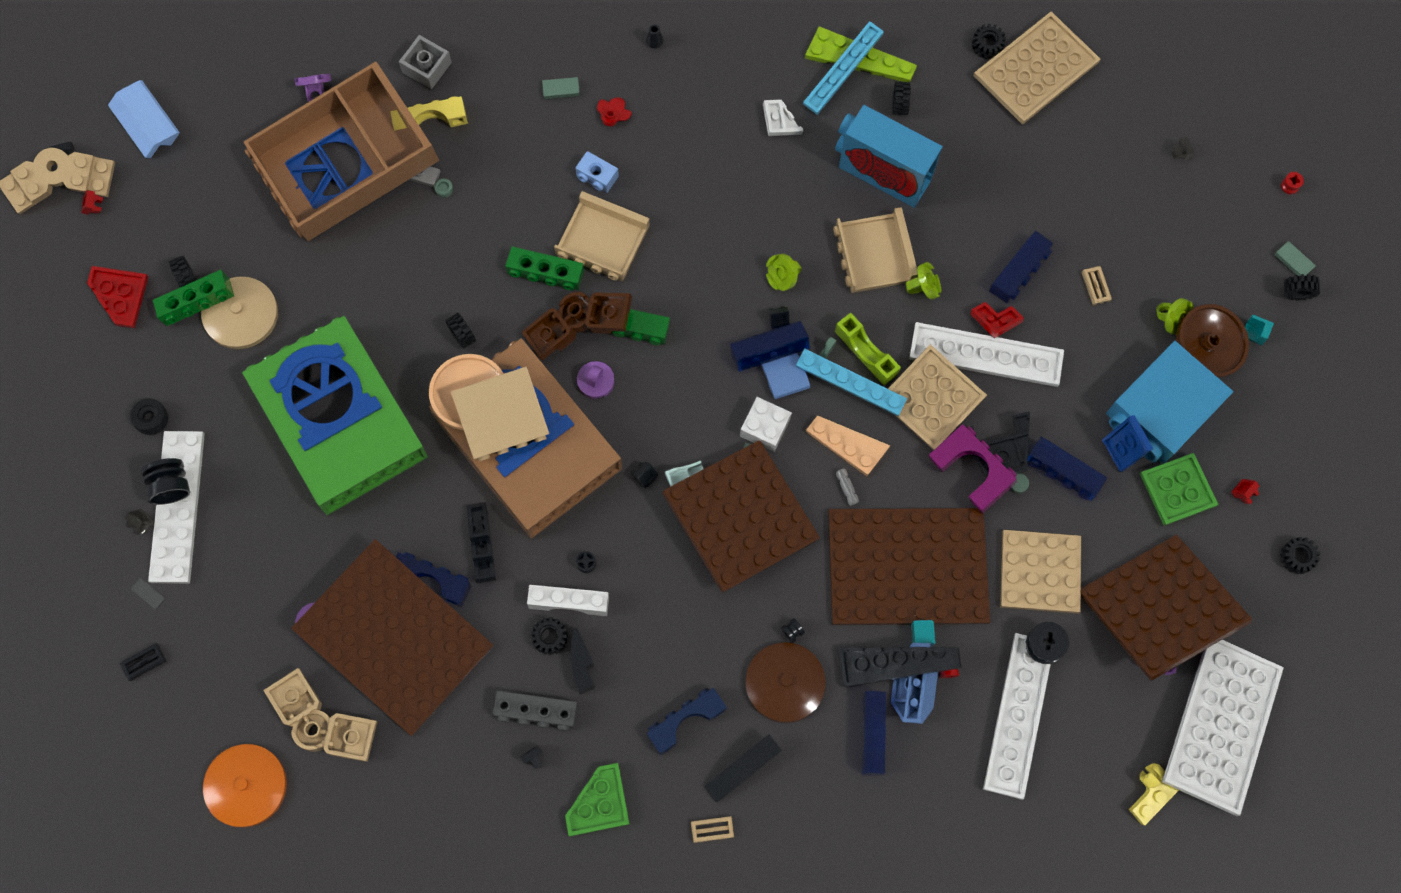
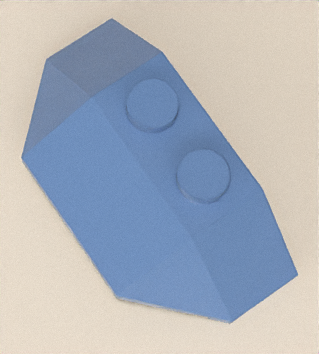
M912 643L909 647L928 648L933 647V644ZM938 672L893 680L891 704L902 722L923 724L934 708Z

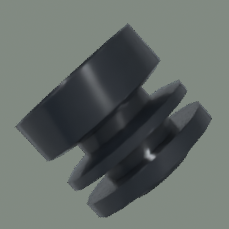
M160 459L146 464L141 469L142 476L144 477L143 481L148 485L146 487V494L150 504H171L183 500L190 495L188 480L183 478L186 475V471L181 459Z

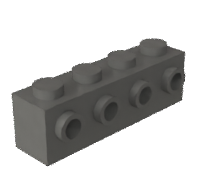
M497 691L493 716L498 718L497 721L509 723V720H517V724L529 725L531 722L537 723V727L549 728V725L557 726V730L569 731V728L574 729L578 704L573 701Z

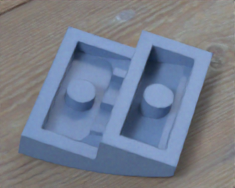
M797 352L761 363L774 399L810 388L806 372L796 367L799 360Z

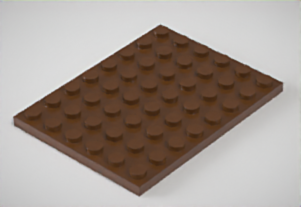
M978 508L829 509L832 625H911L913 621L933 620L934 625L990 624L984 513Z
M376 539L291 628L410 736L419 729L493 647L490 641Z

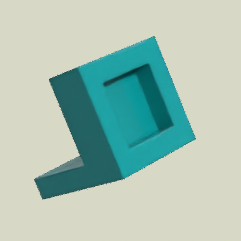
M1252 315L1245 324L1249 340L1262 346L1269 338L1274 323Z
M913 621L911 624L912 643H931L934 646V621Z

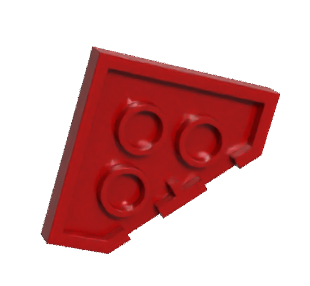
M92 266L87 284L116 326L135 329L149 278L148 275Z

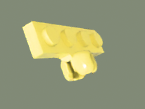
M1155 763L1145 767L1148 774L1143 770L1141 771L1140 780L1146 786V791L1129 808V811L1142 825H1146L1179 791L1162 783L1165 771L1160 765Z

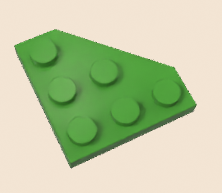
M618 763L598 767L571 809L565 815L569 837L630 825Z

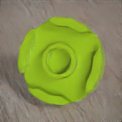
M776 254L770 257L766 263V267H768L766 278L775 290L787 291L795 286L798 274L802 271L798 261H794L786 254Z
M929 262L918 266V277L907 281L906 289L909 294L923 291L929 299L933 300L940 297L941 283L938 275L933 274L931 269H934V267Z
M1179 298L1173 304L1161 303L1156 307L1158 319L1165 321V329L1172 335H1177V328L1181 319L1190 310L1194 309L1193 303L1184 298ZM1168 310L1167 313H1161V311Z

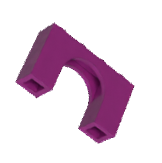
M962 424L929 454V458L942 472L949 468L957 459L965 455H976L985 460L989 467L988 477L969 496V500L984 513L1017 483L1015 478L1017 474L1010 467L1006 468L1002 464L1003 460L996 453L993 455L988 450L990 447L984 440L979 441L975 437L976 432L970 426L966 428Z

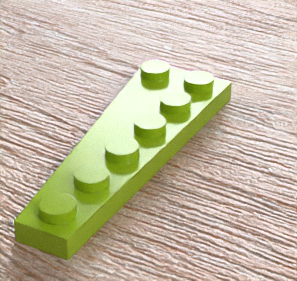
M819 26L805 54V58L817 62L835 64L854 40ZM872 48L855 68V71L863 70L870 72L872 75L910 82L917 65Z

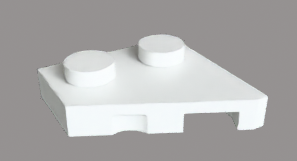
M764 100L763 109L768 136L802 135L803 128L796 124L794 121L795 117L787 110L782 100Z

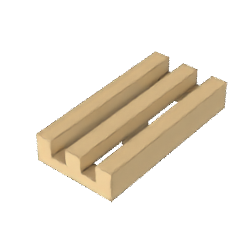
M1101 266L1085 269L1081 272L1093 306L1112 300ZM1095 271L1097 272V275H1098V278H1099V281H1100V284H1101V287H1102V290H1103V293H1104V296H1105V297H1102V294H1101V291H1100V288H1099L1098 281H1097L1096 276H1095V274H1094Z
M731 816L691 822L693 843L734 838ZM728 822L727 826L696 830L698 825ZM729 830V834L697 838V834Z

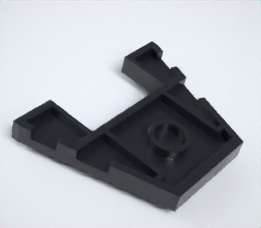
M1029 411L1012 415L1016 435L986 442L990 447L988 450L993 455L995 453L999 455L1003 460L1002 464L1006 468L1010 467L1016 474L1027 471ZM972 455L985 476L988 477V464L981 457Z

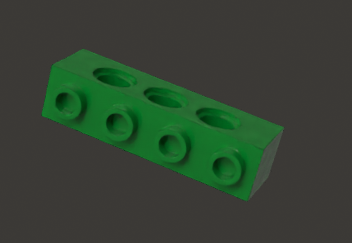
M511 246L505 266L507 274L512 277H524L532 282L541 281L549 286L558 285L569 291L579 290L584 274L583 263ZM524 264H531L528 268L522 267ZM543 268L549 269L547 272L540 271ZM561 272L567 273V275L563 277L558 276V274Z
M218 270L154 299L153 303L157 318L164 325L169 326L234 297L230 278L222 270Z

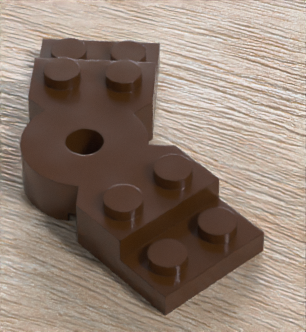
M582 292L570 293L560 301L559 310L550 308L524 329L522 334L539 358L544 360L555 350L558 349L561 352L576 338V333L588 329L593 333L611 334V331L625 332L632 295L630 293L595 292L589 298Z

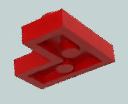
M986 302L971 309L970 313L994 339L1021 324L1024 319L1013 306L997 313Z

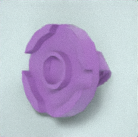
M320 74L304 78H294L295 86L305 85L306 96L310 102L313 100L312 93L317 91L320 95L325 92L323 82H329L332 79L331 74Z
M599 361L583 365L577 375V385L580 392L591 399L607 396L613 390L615 384L614 373L611 368Z

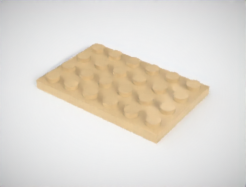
M1050 12L974 73V77L1023 125L1096 66L1101 59L1056 15Z

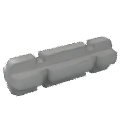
M846 469L838 470L836 476L840 480L844 495L847 496L848 504L850 506L857 504L859 499L857 494H854L855 490L850 478H847L848 473Z

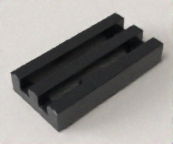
M155 643L122 661L120 665L127 679L132 681L166 662V659L159 645ZM153 651H156L155 654L127 668V665L135 662L136 660L146 656L147 654ZM159 657V659L130 674L132 671Z

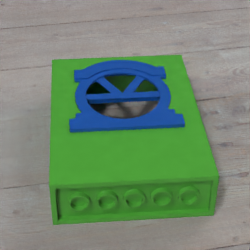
M345 316L333 319L330 324L317 328L314 333L299 338L292 345L284 346L276 354L266 356L263 361L248 366L242 372L311 494L326 516L428 458L422 444ZM321 363V389L297 378V375L304 368ZM334 365L340 368L346 376L329 385V366ZM351 382L353 388L352 403L348 411L338 420L330 423H315L304 418L299 413L300 410ZM295 385L312 395L294 404L292 400V386Z

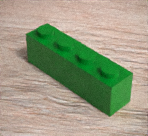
M630 309L626 331H611V333L616 337L626 336L631 337L635 341L645 340L653 345H665L670 318Z

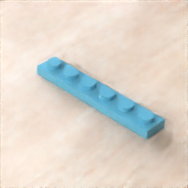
M869 21L805 99L803 105L818 115L882 37L884 31Z
M805 348L796 364V367L896 416H899L907 401V398Z

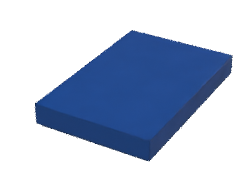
M1135 415L1128 417L1102 439L1120 473L1126 471L1153 450Z

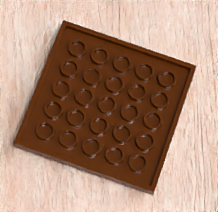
M757 441L662 492L722 593L820 539L761 441Z
M1177 534L1080 590L1084 601L1150 681L1252 623L1250 615Z

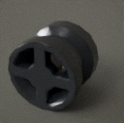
M583 551L578 554L576 564L579 571L586 574L594 571L596 560L591 552Z
M795 618L791 619L788 625L781 627L782 632L791 643H794L798 636L805 634L804 629Z

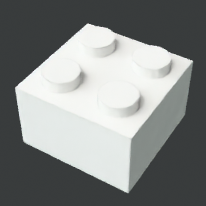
M757 397L741 428L740 437L753 443L761 441L764 448L775 452L790 421L792 412Z

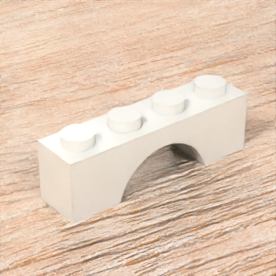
M529 585L527 600L529 609L546 611L567 609L589 615L607 616L608 592Z

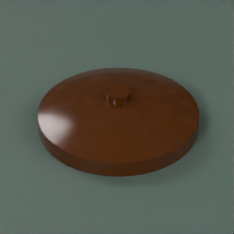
M1216 304L1200 305L1185 314L1178 325L1177 343L1216 377H1226L1239 370L1245 363L1249 352L1248 334L1241 320L1229 309Z
M782 642L767 646L753 658L747 670L746 691L751 704L762 716L775 722L792 723L808 717L819 706L825 692V674L821 663L811 651L798 644Z

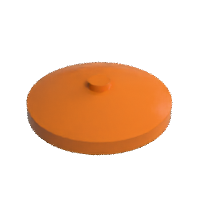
M241 744L230 747L220 753L207 769L203 782L205 803L212 815L227 825L243 828L258 825L269 819L282 804L287 787L286 773L280 760L272 752L261 746Z

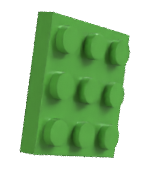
M1194 453L1140 473L1164 526L1218 506V502Z

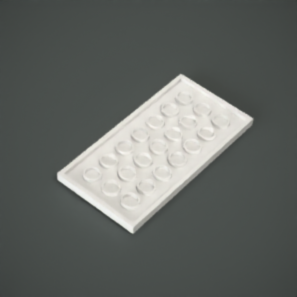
M1224 640L1205 649L1199 662L1162 783L1228 813L1239 816L1243 808L1284 667Z

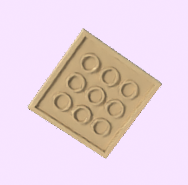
M931 344L888 388L907 398L899 416L896 417L933 450L946 440L987 396Z
M1003 530L1000 608L1079 614L1081 596V536Z

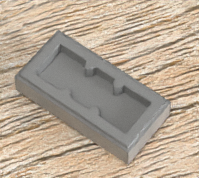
M430 166L409 180L434 188L441 171Z

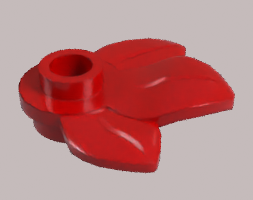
M616 97L611 99L610 102L601 99L598 102L597 110L601 114V120L606 126H614L618 121H626L632 115L631 111L624 109L625 101L623 98Z

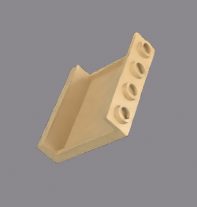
M582 191L579 196L580 202L558 246H554L555 254L559 258L583 263L585 267L590 268L596 274L602 273L613 281L619 280L623 282L650 226L649 218Z
M902 207L895 208L893 214L842 223L840 218L837 219L833 230L835 237L839 239L837 243L839 254L842 253L843 256L841 260L842 269L846 270V286L850 287L851 293L905 284L907 281L918 277Z
M527 366L451 391L473 458H478L479 462L489 459V454L497 452L500 455L509 452V447L516 445L518 449L527 446V441L534 439L536 443L547 439L546 435L549 434Z

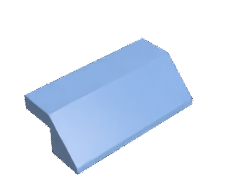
M142 80L116 92L108 104L145 158H151L160 145L171 146L180 133Z

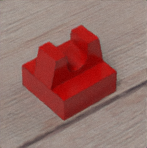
M87 190L83 196L81 213L87 215L89 213H100L101 207H97L95 203H102L103 197L96 195L95 191Z
M1242 479L1231 493L1245 504H1251L1252 500L1250 497L1260 494L1258 491L1259 484L1255 480Z

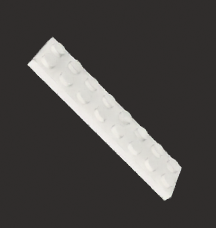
M915 323L909 356L910 360H916L931 344L958 369L1058 387L1060 384L1064 355L1063 349L998 337L994 339L988 335Z
M164 431L161 459L177 458L183 461L184 470L186 471V475L183 478L188 480L190 495L178 502L156 505L148 579L150 583L190 584L205 436L203 432Z
M1015 633L983 790L1023 800L1050 664H1041L1034 661L1026 650L1027 636ZM1045 640L1044 643H1047V644H1046V650H1047V647H1049V646L1051 645V643H1048V641Z

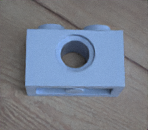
M588 151L575 168L576 176L580 181L588 182L596 190L604 191L605 193H608L619 177L617 167ZM594 172L600 173L599 175H593Z

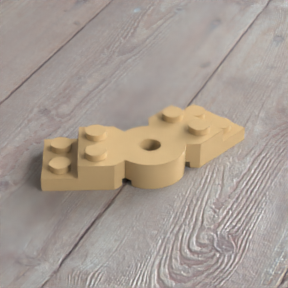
M47 148L37 154L34 162L25 161L12 169L10 175L0 180V188L18 214H22L52 194V186L57 187L65 184L71 191L86 193L87 190L95 191V194L108 198L115 161L78 152L68 155L60 149ZM57 164L58 168L52 172L51 167Z
M297 668L263 690L283 724L293 727L291 732L292 738L299 747L311 752L324 749L331 756L368 762L377 721L338 713L330 717L323 711H320L322 702L300 668ZM317 725V733L315 735H310L309 729L312 726Z

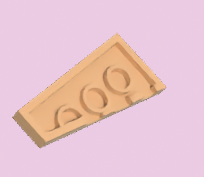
M817 416L806 429L807 434L865 476L870 474L890 448L888 444L820 416Z

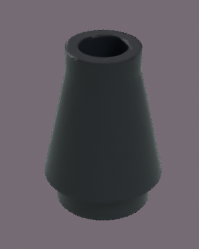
M654 24L649 27L646 43L651 48L656 49L663 44L664 39L659 26Z

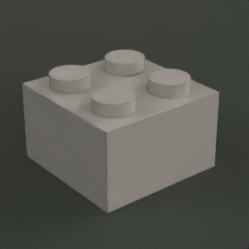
M421 35L415 39L399 61L403 74L431 90L452 63L449 51Z

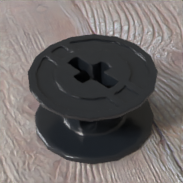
M1043 622L1036 625L1026 638V650L1029 656L1041 664H1052L1058 661L1067 653L1069 647V637L1065 629L1054 622ZM1048 638V643H1051V645L1046 650L1047 643H1044V641Z

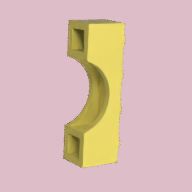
M454 96L441 101L434 100L431 103L416 104L413 107H408L418 125L430 118L444 120L450 127L468 124L462 96ZM390 111L394 131L407 128L398 111Z

